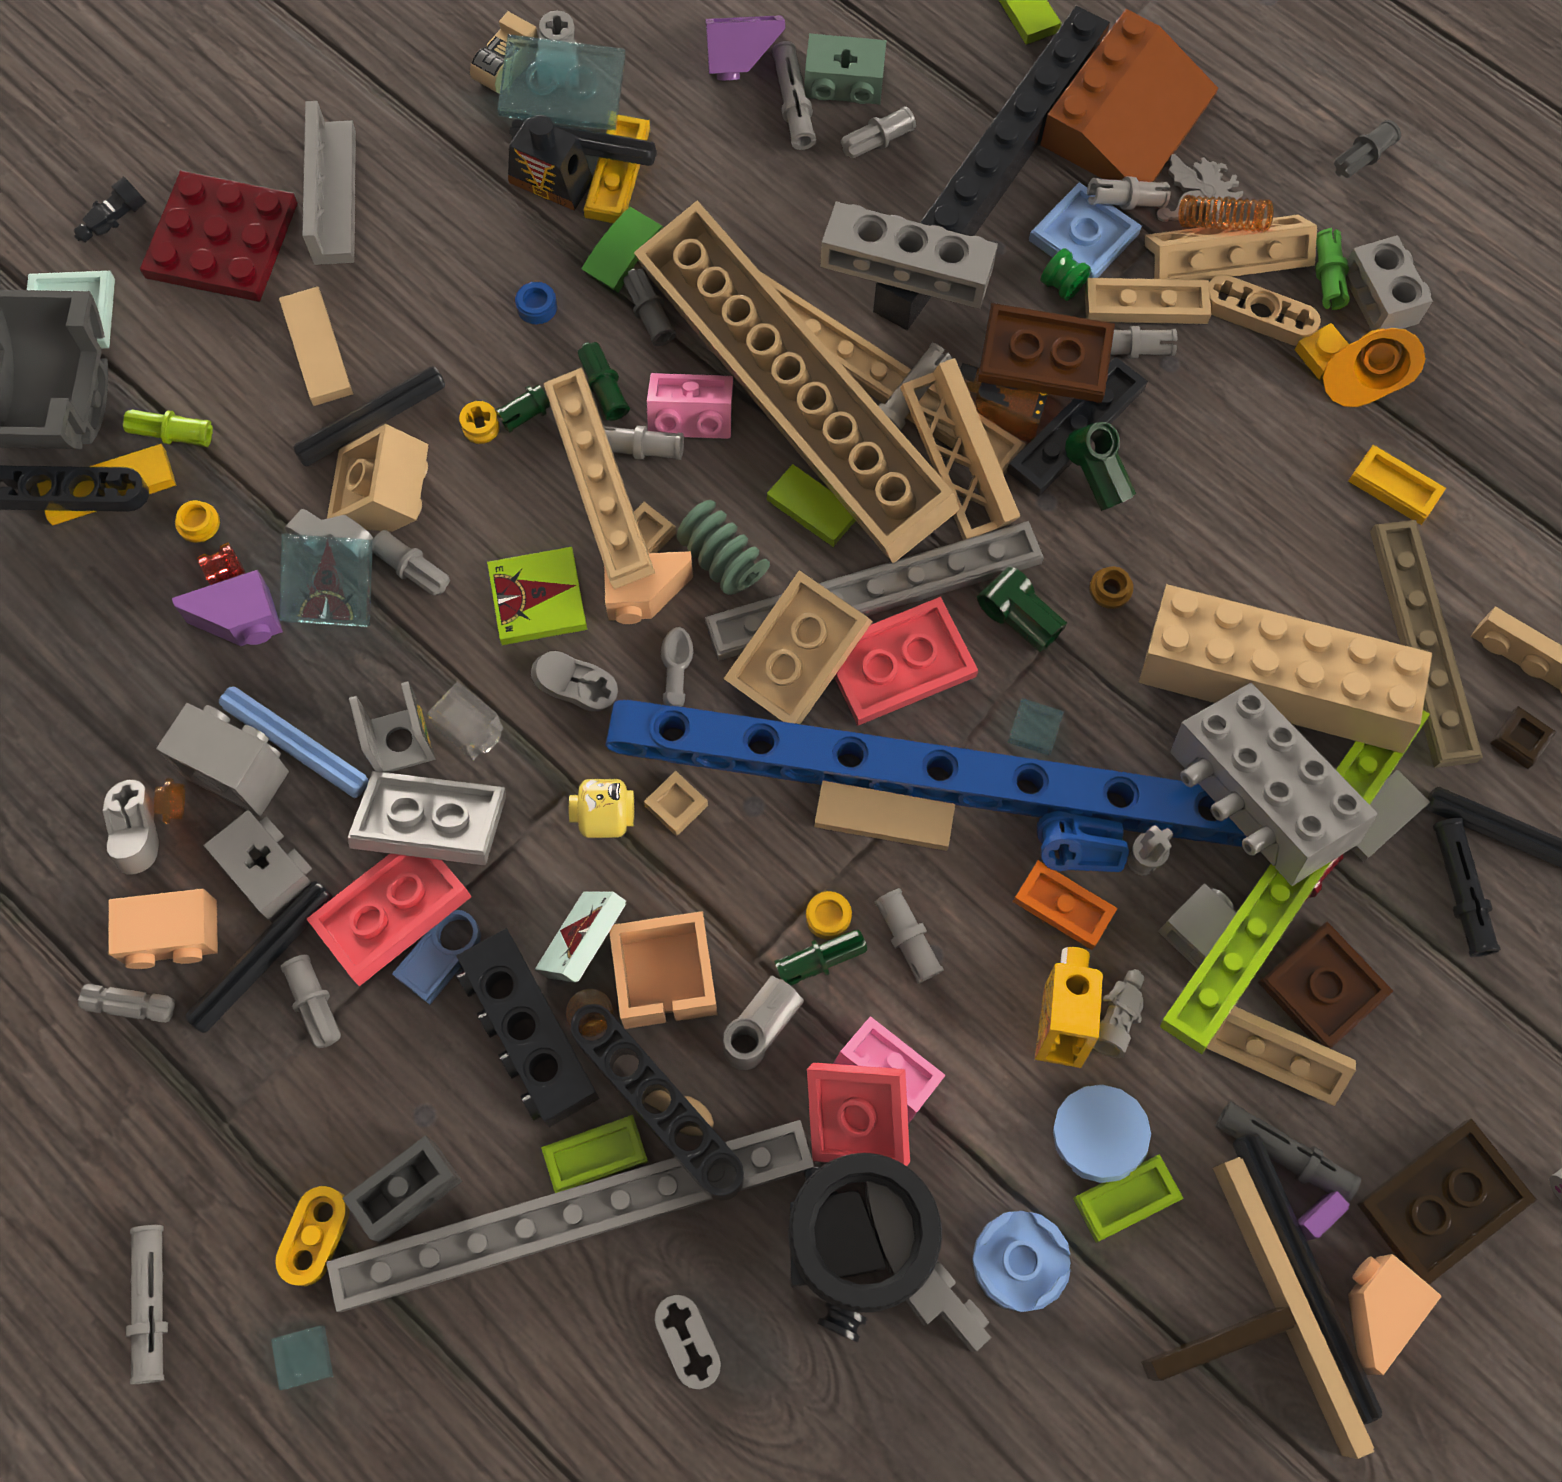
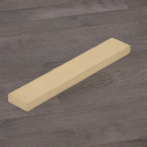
M579 368L543 383L611 585L616 589L654 574L655 571L583 369Z
M1238 1157L1214 1167L1213 1170L1275 1308L1289 1306L1296 1324L1294 1328L1286 1330L1287 1335L1341 1455L1359 1459L1373 1453L1374 1446L1243 1158Z

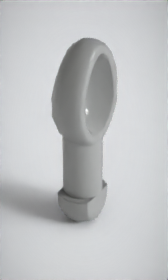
M675 627L670 630L661 646V660L667 668L666 692L663 693V703L667 706L683 707L686 697L683 694L684 670L689 666L693 658V643L689 634L681 627Z

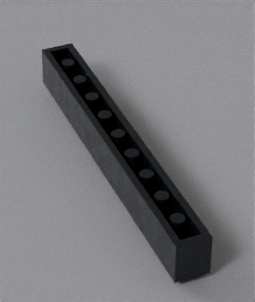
M1077 5L924 216L920 222L921 224L936 225L948 231L975 236L1041 142L1047 114L1105 38L1110 25L1109 21ZM877 282L873 312L908 331L932 296Z

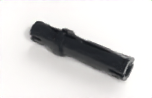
M1446 819L1435 823L1433 830L1436 832L1445 869L1456 902V906L1453 907L1454 916L1461 920L1470 957H1482L1497 953L1501 948L1498 945L1489 912L1493 910L1492 904L1489 899L1484 898L1475 862L1464 830L1463 819Z

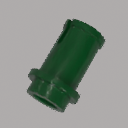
M539 385L533 388L531 386L525 387L526 392L501 408L495 409L497 416L502 418L501 423L509 433L536 415L544 416L547 414L546 409L551 407L547 395Z

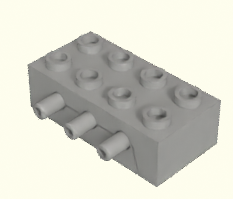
M1252 682L1184 720L1170 751L1185 768L1180 775L1182 782L1188 787H1193L1199 783L1216 802L1211 806L1213 816L1219 821L1229 817L1247 836L1242 840L1245 852L1249 855L1261 852L1291 886L1361 843L1378 815Z

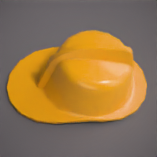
M1381 328L1372 330L1362 336L1361 339L1345 346L1332 356L1324 371L1323 383L1325 391L1332 401L1346 407H1359L1374 402L1415 381L1422 372L1425 363L1424 346L1416 335L1405 329Z

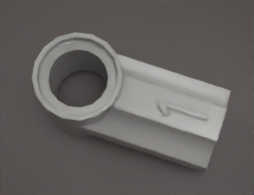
M771 976L738 1019L733 1020L727 1026L723 1038V1053L726 1061L732 1067L738 1070H750L761 1063L765 1051L804 1002V999L793 987L782 979ZM749 1035L755 1039L757 1047L752 1052L740 1053L732 1047L731 1043L737 1036Z

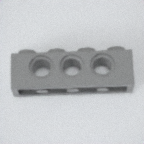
M836 201L822 240L820 267L981 309L992 273L998 243L987 241L979 236H968L948 231L940 226H929L906 220L898 215H887L867 210L860 205H848Z

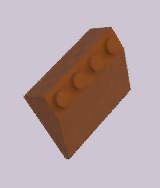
M1125 9L1047 114L1041 146L1102 179L1122 180L1124 177L1129 176L1136 177L1138 181L1154 182L1170 160L1172 154L1175 153L1214 98L1218 87L1159 25Z

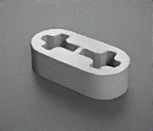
M682 1295L667 1297L660 1302L656 1309L655 1324L681 1382L692 1389L707 1388L716 1381L720 1374L721 1361L718 1351L695 1303ZM676 1304L680 1310L689 1308L691 1311V1317L685 1321L691 1337L682 1341L675 1327L667 1329L664 1325V1320L670 1316L668 1307ZM694 1343L701 1357L710 1355L713 1364L707 1368L709 1377L703 1381H700L696 1374L688 1376L685 1372L684 1367L691 1363L685 1346Z

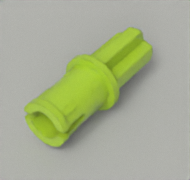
M128 410L124 414L123 429L125 432L161 438L164 444L170 445L174 441L208 447L212 440L213 426L210 420L176 416L173 411L169 410L164 415L138 410Z

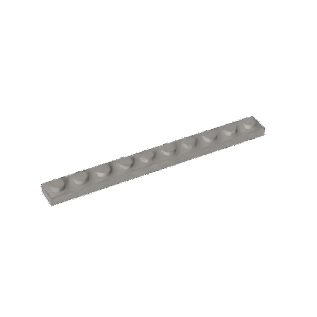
M801 1120L725 1142L743 1165L744 1183L740 1191L814 1168ZM674 1157L334 1259L326 1263L336 1312L351 1310L710 1201L713 1198L704 1192ZM726 1163L714 1165L708 1174L709 1183L719 1189L731 1186L736 1178V1171Z

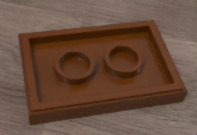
M991 303L977 382L1102 403L1105 396L1115 323Z

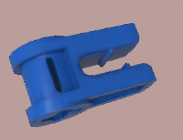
M1052 811L1039 819L1037 823V836L1042 843L1041 858L1048 868L1056 871L1121 872L1124 869L1128 860L1129 849L1127 842L1123 840L1124 829L1121 822L1069 814L1063 811ZM1060 823L1063 824L1065 832H1061ZM1054 850H1058L1059 858H1056Z

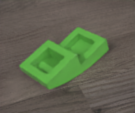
M629 207L604 234L581 269L589 276L619 293L624 284V277L628 275V271L632 270L638 261L634 252L664 227Z

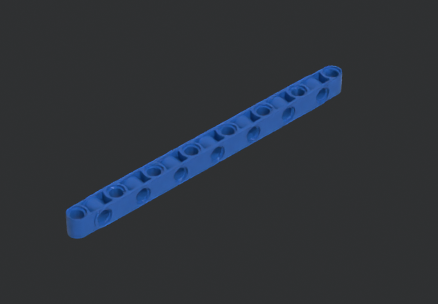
M633 700L615 701L605 744L607 749L628 756L822 785L823 780L953 803L959 806L1041 818L1052 811H1063L1069 814L1121 822L1123 829L1126 831L1146 833L1152 826L1156 825L1161 831L1168 827L1173 833V838L1243 847L1242 840L1247 837L1229 817L1223 821L1217 819L1216 821H1208L1201 817L1198 807L1204 806L1211 810V806L1216 802L1199 783L1193 787H1188L1180 780ZM670 728H677L684 732V735L676 741H668L662 737V734ZM757 741H765L772 746V749L768 753L757 754L749 747ZM845 754H852L858 757L861 763L856 767L848 768L843 766L838 758ZM932 767L943 768L948 773L949 778L944 781L934 780L929 776L927 770ZM1021 780L1031 781L1036 785L1038 792L1035 794L1023 793L1017 786V782ZM1116 793L1121 795L1125 799L1127 807L1118 808L1112 805L1107 798V794Z

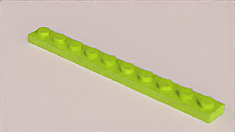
M1423 710L1421 724L1407 749L1425 724L1430 713ZM1355 741L1336 771L1370 805L1404 754ZM1331 862L1293 886L1279 873L1275 866L1270 864L1162 1020L1160 1028L1198 1053L1203 1054Z

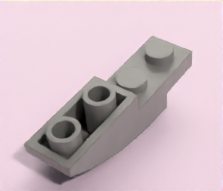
M867 1181L864 1182L870 1223L885 1265L892 1277L899 1272L910 1256L914 1241L912 1217L901 1198L887 1187ZM937 1261L934 1270L925 1284L905 1301L923 1326L928 1325L940 1314L971 1352H976L991 1339V1336L984 1329L989 1324V1321L970 1299L965 1304L960 1301L950 1289L956 1284L955 1280L943 1265Z

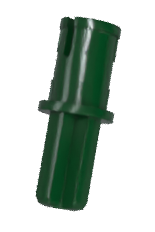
M586 342L582 344V348L578 350V357L588 377L591 392H595L606 420L615 421L621 419L628 414L630 408L617 383L619 380L618 373L610 368L599 343Z
M853 930L819 945L816 940L811 941L812 946L792 955L774 960L781 979L792 986L823 972L825 976L829 975L828 968L867 951V944L860 930Z

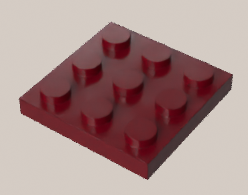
M180 170L140 267L143 276L146 279L260 302L298 204L295 195L290 192Z

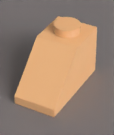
M691 551L648 553L655 573L616 589L611 585L604 566L605 605L608 620H616L622 624H635L642 619H652L693 578Z
M1393 1254L1379 1256L1375 1259L1370 1256L1363 1261L1352 1277L1357 1283L1348 1294L1357 1355L1367 1375L1385 1374L1441 1298V1295Z

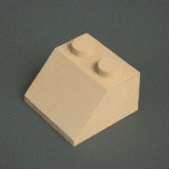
M384 424L339 449L327 519L346 515L365 530H387L391 532L416 521L422 509L420 497L423 479L428 471L426 458L429 444Z

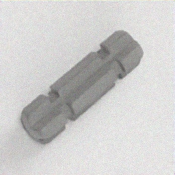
M86 984L81 989L78 1006L90 1012L101 1013L103 1011L110 1015L145 1019L147 1017L151 1021L166 1023L173 1016L175 1000L168 995L153 993L150 996L146 992L113 987L107 989L99 985Z

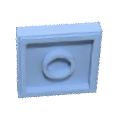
M1079 182L1030 232L1029 241L1052 258L1063 248L1068 249L1072 252L1073 259L1076 262H1085L1091 267L1092 270L1088 278H1098L1139 235L1142 226L1113 205L1089 204L1088 198L1095 197V195H1087V187Z

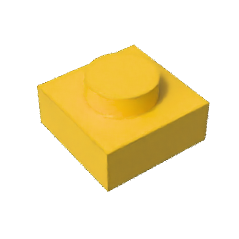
M1330 323L1317 330L1313 335L1301 339L1294 350L1320 380L1323 378L1325 367L1332 356L1349 345V343L1334 325Z

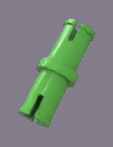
M1328 228L1317 233L1318 263L1315 266L1316 278L1321 281L1323 306L1326 309H1329L1331 306L1332 310H1337L1345 307L1350 301L1346 283L1349 266L1348 260L1343 257L1341 232L1335 229L1333 239L1332 228Z

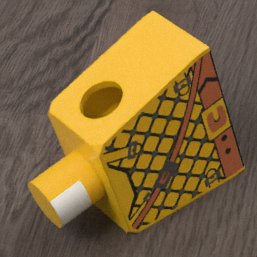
M1064 948L1061 953V963L1054 965L1047 979L1043 992L1035 1060L1082 1068L1099 1038L1103 974L1098 969L1089 968L1090 953L1083 948Z

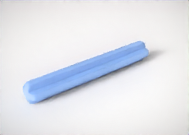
M229 687L220 696L219 704L225 711L244 724L264 733L269 738V741L351 797H359L366 789L369 780L365 774L238 688Z

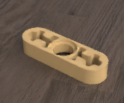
M1229 275L1216 276L1209 282L1211 315L1293 346H1297L1301 339L1313 335L1320 326L1321 319L1319 313L1312 306ZM1220 292L1228 294L1226 301L1218 298ZM1241 298L1245 299L1242 308L1237 307ZM1258 303L1264 304L1270 309L1271 316L1259 317L1252 312L1250 306ZM1280 313L1285 314L1281 323L1276 321ZM1296 320L1304 323L1303 329L1295 327Z

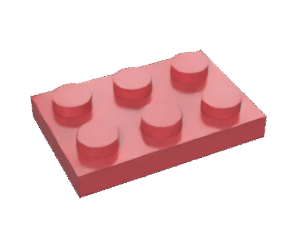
M938 597L871 624L834 678L857 726L973 679L977 677L979 670L942 598Z
M388 854L310 915L307 921L350 977L360 987L472 896L442 860Z

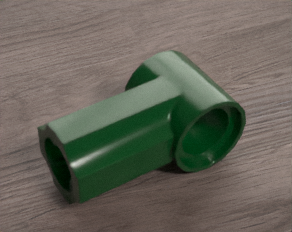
M1102 421L1074 430L1069 434L1065 444L1068 458L1075 465L1081 466L1101 511L1123 503L1136 494L1118 454L1120 447L1119 434L1114 426ZM1090 438L1094 442L1095 451L1091 448Z
M1008 566L977 596L979 606L988 617L1000 624L1008 623L1039 652L1047 649L1067 625L1064 619L1035 595V590L1030 580L1020 570L1012 566Z

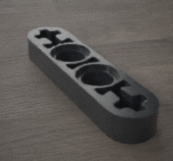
M0 465V482L3 481L8 486L0 487V510L129 512L141 508L149 497V488L146 482L132 468ZM41 480L51 481V488L45 495L39 497L31 496V489L35 483ZM82 481L94 482L93 491L85 497L74 496L73 491ZM106 482L110 486V488H106ZM132 483L135 488L128 489L126 495L121 496L118 490H126L127 484Z

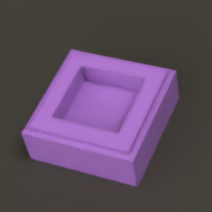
M1338 1191L1323 1195L1298 1219L1306 1241L1319 1238L1349 1209L1348 1206L1350 1204Z

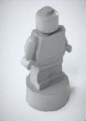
M1137 969L1128 971L1124 981L1116 982L1114 989L1103 998L1104 1002L1109 1001V1007L1107 1008L1104 1020L1100 1022L1099 1038L1093 1049L1113 1058L1124 1057L1131 1039L1128 1034L1132 1023L1135 1024L1142 1021L1140 1013L1143 1010L1144 1000L1139 989L1142 987L1144 976L1141 974V971Z

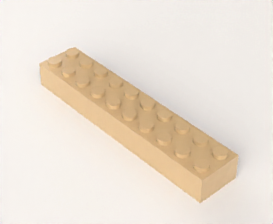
M698 200L634 252L647 276L892 564L960 510L954 491Z

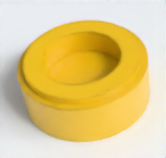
M832 891L821 892L815 895L808 903L806 923L809 930L815 936L831 940L843 935L850 926L852 909L847 899L841 894Z

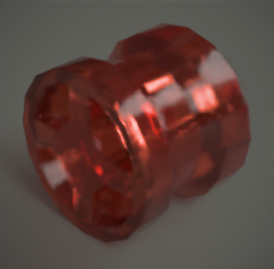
M229 542L220 545L219 551L212 555L204 553L196 557L210 585L246 574Z

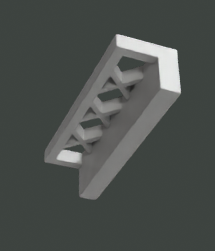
M305 101L302 236L314 265L354 263L356 130L353 121L325 122L318 101Z

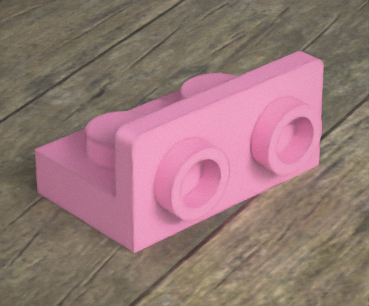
M651 373L647 396L648 431L683 433L684 437L730 438L733 376Z
M871 1016L840 1051L833 1063L905 1069L908 1124L945 1077L944 1073Z

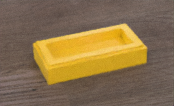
M1372 445L1348 480V482L1411 520H1416L1420 525L1426 520L1446 490V487L1375 445Z

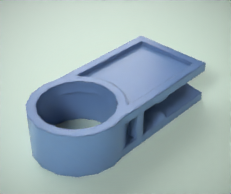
M455 910L422 937L392 975L430 1005L462 967L456 955L480 943L481 932L478 924L470 914L462 910ZM455 920L469 922L473 928V935L470 942L464 948L448 950L442 946L440 940L441 932L449 922Z

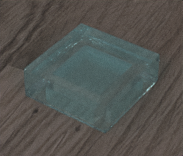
M1022 698L1007 743L1050 756L1064 711Z
M317 1326L271 1339L279 1390H286L333 1377L325 1326Z

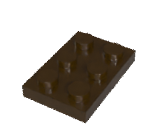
M1469 1119L1461 1123L1367 1195L1357 1205L1398 1259L1430 1285L1537 1199L1473 1119Z

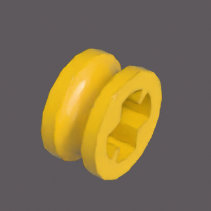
M474 401L463 407L460 412L459 421L465 437L470 442L476 444H485L492 441L499 432V421L494 407L484 401ZM483 417L485 426L476 428L474 419Z

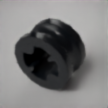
M826 1302L827 1315L824 1318H819L817 1324L858 1343L860 1336L857 1334V1328L862 1324L865 1325L867 1318L856 1312L840 1309Z

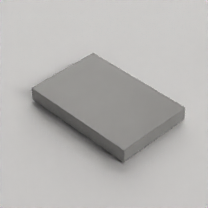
M372 771L348 835L349 848L486 865L506 799L505 787Z

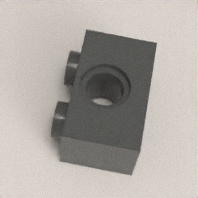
M424 1136L342 1199L369 1239L383 1243L463 1181L438 1145L427 1136Z

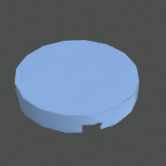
M1094 1085L1083 1087L1065 1099L1057 1111L1053 1136L1057 1153L1072 1168L1073 1172L1081 1178L1104 1183L1120 1181L1141 1165L1148 1152L1151 1130L1148 1116L1136 1099L1122 1089L1107 1085Z
M1025 1211L1003 1213L986 1224L975 1242L972 1257L975 1278L985 1295L1005 1309L1017 1312L1043 1309L1059 1298L1069 1282L1071 1271L1068 1242L1059 1228L1041 1214Z

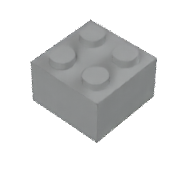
M186 703L156 750L185 779L261 817L289 773L288 769L279 759L281 753L267 744L269 738L254 727L244 725L241 730L229 724L230 718L212 706L206 705L201 710Z

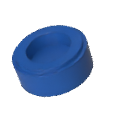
M530 282L523 285L516 293L515 303L517 312L525 322L543 324L551 320L556 314V296L549 285L542 282Z

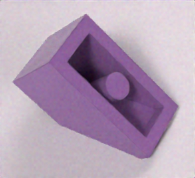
M258 570L172 598L174 607L188 624L239 646L261 644L268 641L271 636L283 632L269 587Z

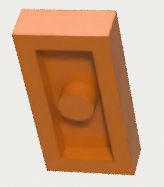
M1039 860L1013 900L1018 906L1090 950L1094 949L1118 909L1059 872L1048 868Z

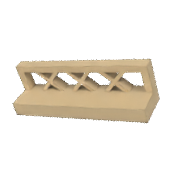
M1300 215L1146 234L1145 247L1155 254L1154 279L1211 280L1219 275L1233 277L1315 266L1317 225Z
M953 358L940 363L934 372L903 383L900 387L932 466L955 493L960 510L953 516L963 540L993 532L1010 525L1018 519L1020 513L956 359ZM931 384L935 385L940 397V403L936 412L919 404L915 394L916 390ZM943 408L945 409L947 417L941 415ZM925 417L932 420L930 427ZM937 422L953 429L957 439L952 451L936 444L932 434ZM959 447L964 456L957 454ZM941 456L948 458L946 466ZM954 461L968 467L973 478L968 490L953 484L949 471ZM975 486L977 487L980 495L973 493ZM958 495L964 497L962 505L960 503ZM971 500L985 506L991 522L971 529L965 515L969 501Z

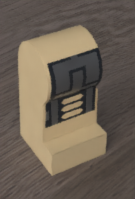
M509 11L499 21L500 30L488 42L487 47L481 48L476 53L470 67V76L473 80L499 94L504 93L535 61L537 53H539L536 26Z

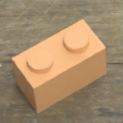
M195 889L109 899V955L125 964L126 968H151L155 966V961L173 959V962L181 964L196 963L202 961V955L218 954L217 900L206 890Z

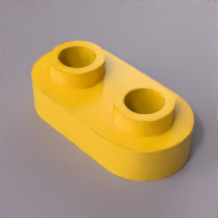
M319 1186L310 1189L301 1197L276 1254V1269L279 1276L285 1282L297 1286H309L318 1282L325 1275L328 1269L326 1262L332 1260L350 1214V1209L342 1199L344 1195L340 1191L327 1186ZM330 1204L333 1209L332 1217L326 1222H321L318 1218V1211L323 1205ZM309 1251L313 1257L312 1264L308 1269L301 1270L298 1266V1258L303 1252Z

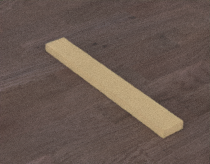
M762 273L868 394L885 404L911 369ZM932 384L919 400V404L936 412L940 403V397L935 385ZM943 408L941 415L947 417L945 409ZM909 413L906 419L915 424L911 413ZM978 413L1003 475H1005L1009 463L1025 448L1026 444ZM925 417L930 427L932 420ZM937 422L932 435L953 449L957 439L953 429ZM959 447L958 453H960L961 455H963L962 450H961V448Z

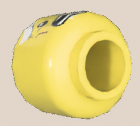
M619 779L584 780L579 786L578 795L569 796V822H578L580 833L587 838L622 837L626 832L627 826H634V791L627 790L624 782Z

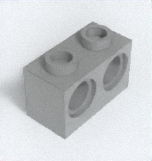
M1398 235L1353 248L1348 258L1349 272L1346 275V282L1370 329H1403L1419 324L1433 300L1428 285L1422 281L1413 265L1411 253L1404 248Z

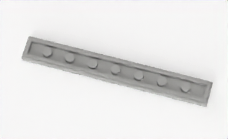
M1027 521L897 560L894 564L892 562L885 563L819 584L865 616H870L996 578L1008 566L1023 570L1040 565L1044 557L1031 525ZM782 594L705 617V624L718 661L742 653Z

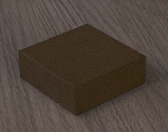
M1518 706L1511 712L1490 744L1529 769L1536 763L1556 734V731Z

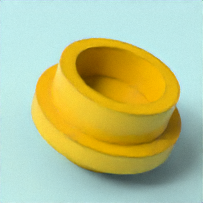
M193 500L186 502L178 509L175 526L182 538L189 542L199 543L210 539L216 534L220 526V517L215 508L210 504Z

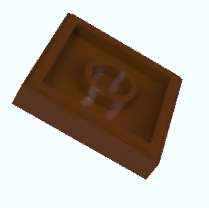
M1328 922L1319 927L1258 982L1312 1041L1330 1049L1393 992L1388 984Z

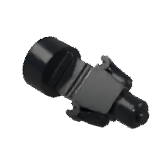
M124 176L111 186L113 188L112 196L101 204L98 201L93 203V208L83 218L86 224H80L74 229V237L79 242H87L93 237L92 232L96 235H103L108 233L111 227L117 228L119 223L116 220L130 210L136 212L146 203V200Z

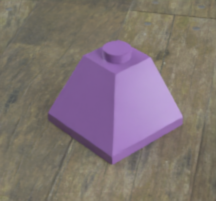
M781 15L706 19L709 74L717 73V80L722 81L740 79V72H749L785 30V19Z

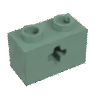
M809 33L804 82L806 98L856 102L859 104H880L887 40Z

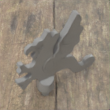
M1172 154L1170 160L1171 167L1168 174L1174 179L1173 185L1181 187V190L1187 193H1184L1180 198L1175 211H1170L1169 208H1160L1156 216L1162 222H1167L1168 220L1176 221L1182 219L1191 207L1205 205L1208 219L1214 222V226L1222 225L1221 219L1225 216L1223 200L1229 199L1235 204H1240V197L1243 196V191H1228L1232 187H1238L1237 175H1232L1230 181L1223 182L1221 181L1223 174L1219 172L1220 170L1227 172L1226 164H1217L1214 161L1209 162L1203 157L1201 158V164L1195 162L1193 169H1191L1176 154ZM1196 172L1198 173V175L1201 177L1202 180H1200L1199 178H1197Z

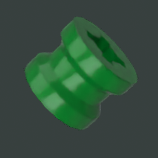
M1063 248L1049 261L1041 275L1040 281L1047 287L1054 286L1058 289L1059 296L1065 301H1069L1083 287L1092 269L1085 262H1076L1073 259L1072 252Z

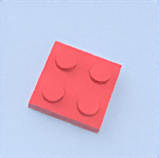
M812 1063L807 1068L812 1160L828 1163L850 1154L872 1153L890 1157L908 1166L910 1163L905 1069Z

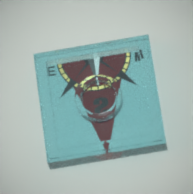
M282 534L280 621L359 627L370 626L373 539Z

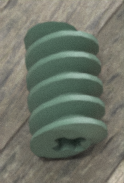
M706 500L694 507L683 519L677 531V541L682 546L687 547L688 552L691 551V556L698 559L699 566L702 569L709 571L710 578L713 581L720 583V588L725 594L739 593L752 586L767 572L770 567V561L763 559L754 563L760 550L754 546L743 551L749 538L742 534L732 539L738 526L731 522L721 527L726 520L727 514L720 510L710 515L716 507V502Z

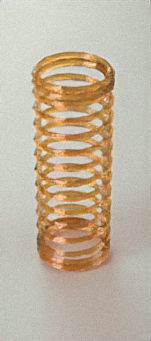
M1186 195L1181 200L1178 219L1181 226L1187 228L1189 226L1191 228L1203 227L1204 229L1210 227V229L1217 228L1219 230L1222 228L1228 230L1230 228L1233 231L1235 229L1238 231L1251 230V232L1257 230L1258 232L1265 233L1272 224L1274 208L1270 199H1259L1256 201L1253 198L1250 201L1246 198L1243 201L1242 198H1239L1236 201L1234 197L1229 200L1228 197L1222 199L1220 196L1217 199L1214 196L1209 199L1208 196L1202 198L1199 195L1196 198L1194 195ZM1200 199L1199 218L1196 222L1197 201ZM1207 199L1206 217L1203 222L1204 201ZM1212 199H1213V200H1214V206H1213V212H1212V219H1211V222H1209V214H1210V207H1211V204H1210V203H1211V201H1212ZM1220 200L1219 219L1216 223L1217 203ZM1227 200L1226 219L1223 223L1224 203ZM1232 201H1234L1233 218L1230 223L1229 215L1231 210V203ZM1241 201L1240 218L1238 223H1236L1237 205ZM1247 201V218L1243 224L1244 205ZM1254 202V217L1250 224L1251 205ZM1267 204V220L1265 226L1263 227L1262 221L1264 218L1265 206ZM1185 206H1186V213H1185V214H1186V221H1187L1186 223H1185V219H1184Z

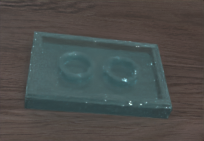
M508 34L497 109L499 116L527 119L537 115H545L553 123L616 130L626 58L625 49Z

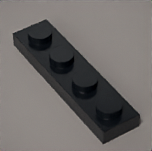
M1115 357L1109 363L1105 396L1102 403L1074 398L1009 463L1007 472L1039 497L1072 464L1065 450L1069 434L1074 430L1101 421L1111 424L1145 390L1148 381L1119 358Z

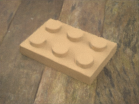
M799 570L728 671L724 680L781 721L801 724L873 621Z

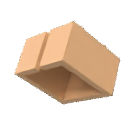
M703 911L614 924L609 933L620 1019L624 1029L666 1023L665 1014L674 1012L676 1021L717 1015Z

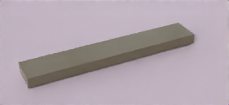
M1416 520L1375 524L1370 530L1400 644L1432 652L1423 710L1430 713L1423 728L1434 768L1477 763L1483 756Z

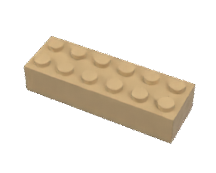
M1166 584L1139 683L1216 703L1252 682L1291 724L1404 754L1421 724L1432 652Z

